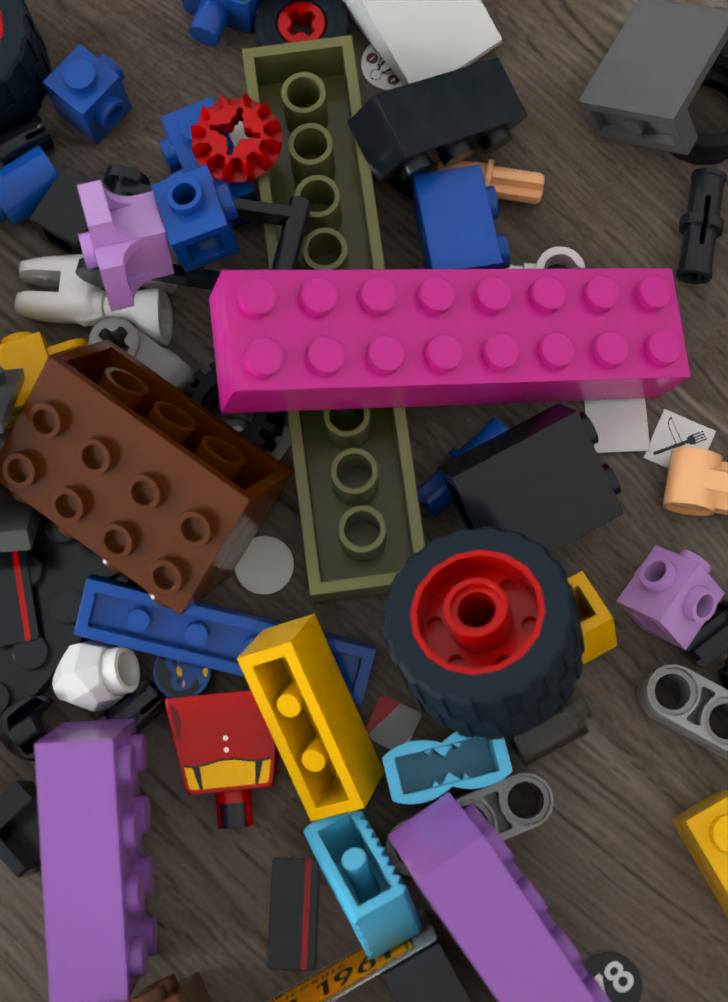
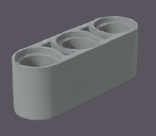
M677 664L664 665L646 673L638 682L636 689L637 703L642 712L651 719L728 760V737L724 739L718 737L713 733L709 724L710 713L714 707L720 706L728 711V690L696 672ZM661 677L673 680L680 689L681 697L679 703L672 710L663 707L655 697V686Z
M527 772L509 774L494 785L474 789L454 798L461 807L473 803L480 810L487 823L494 827L503 841L538 827L545 822L551 814L554 804L552 789L548 783L537 774ZM520 782L532 785L539 799L535 811L526 817H518L513 814L507 801L512 787ZM417 814L402 819L401 821L393 825V827L387 835L392 833L394 830L399 828L401 825L406 823L408 820H410ZM387 836L385 848L393 866L402 875L412 876L403 860L396 854L395 847Z

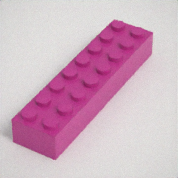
M672 268L222 270L209 297L221 414L658 398L691 377Z

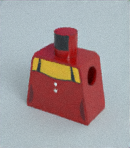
M252 691L165 699L166 711L187 794L215 793L218 829L254 826L251 789L275 787L277 785L280 753Z

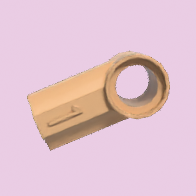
M694 447L672 449L662 507L671 512L689 516H711L714 513L728 515V462L722 461L723 457L720 454L706 449Z

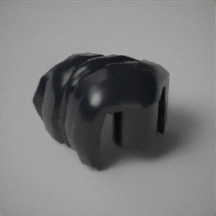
M39 694L29 695L19 699L2 713L1 740L4 746L20 759L35 761L34 743L48 734L41 722V716L54 702L52 698Z

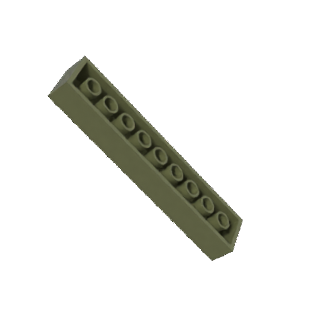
M352 35L242 49L247 95L253 101L260 104L267 102L271 112L279 120L282 132V148L277 161L265 174L258 177L261 202L288 205L291 197L300 196L312 203L295 270L385 269L372 172L347 123L362 107ZM264 223L269 270H271L282 226ZM405 407L287 411L309 591L313 604L389 595L391 590L390 584L395 575L401 572L406 565L405 562L415 552L418 553L425 548Z

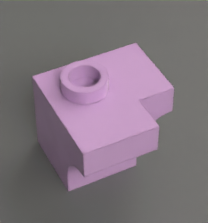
M101 180L79 184L77 188L89 232L78 234L87 269L99 267L111 312L134 306L135 294L143 284L155 278L174 274L166 231L153 191L133 196H121L107 190Z

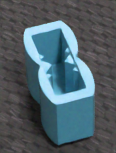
M455 732L441 743L432 740H415L401 744L382 757L392 801L401 804H420L434 800L446 793L452 786L462 789L488 787L500 782L513 771L504 736L502 739L487 740L486 737L474 736L469 738Z

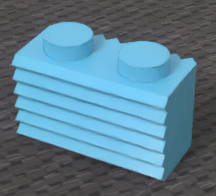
M361 809L319 819L306 826L303 833L368 959H376L420 933L422 923L408 888L404 885L401 876L398 875L396 867L393 866L385 848L382 847L380 840L376 837L374 830L371 829L369 821L366 820Z

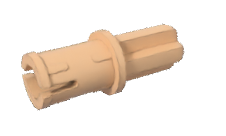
M489 159L488 163L463 160L446 168L441 161L438 162L437 171L481 165L485 187L494 186L497 199L538 204L542 199L545 179L541 173L494 166V159Z

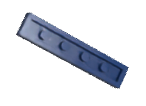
M90 574L86 579L73 635L245 677L238 663V656L263 629L286 622L203 601H198L182 615H179L174 610L155 603L148 595V591L139 585ZM323 631L354 704L362 706L376 653V644Z

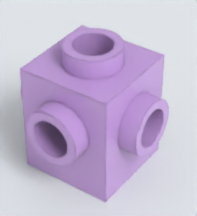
M655 545L643 564L636 570L633 578L616 602L642 630L686 650L704 623L712 617L717 604L725 593L709 575L712 567L703 558L686 549H682L677 554Z

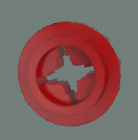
M246 93L242 98L229 99L222 94L218 103L209 108L202 106L199 119L195 125L191 126L192 150L196 161L200 167L207 165L212 177L224 182L242 183L262 176L275 164L282 148V132L279 120L273 115L267 102L264 104L255 102ZM242 121L245 136L250 139H240L237 147H234L233 153L230 155L227 138L222 133H232L235 125Z

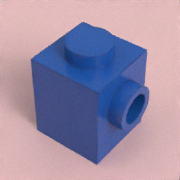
M81 44L42 82L57 113L95 145L132 109L122 83L125 79L122 70L105 54L101 53L96 57Z
M207 165L193 170L177 171L168 179L151 185L170 246L185 272L240 253L230 220L240 217L227 183L216 186Z

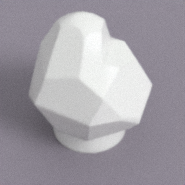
M89 640L69 645L54 672L52 687L59 700L92 712L107 710L123 699L126 693L134 692L140 682L139 662L132 649Z

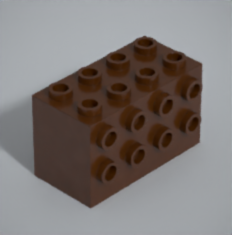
M109 339L48 357L0 451V483L7 488L10 496L21 503L31 505L50 519L60 533L80 541L99 555L103 564L109 569L125 574L148 591V595L155 603L172 609L179 615H182L230 577L294 473L289 467Z

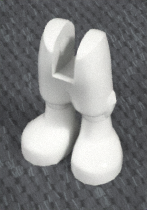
M168 243L172 264L178 265V258L172 250L170 243ZM83 254L45 256L20 262L18 275L23 281L42 287H58L59 291H22L17 293L14 302V309L17 314L39 321L79 324L83 327L94 326L101 320L110 317L123 318L131 322V324L158 345H169L173 332V312L167 294H174L177 288L176 284L150 280L141 286L146 289L136 292L134 306L111 312L106 292L103 290L104 288L89 284L76 275L75 271L78 261L84 258Z

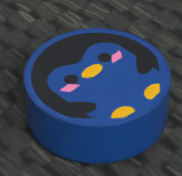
M161 656L156 657L153 666V677L156 686L164 695L170 698L203 695L210 687L214 675V669Z

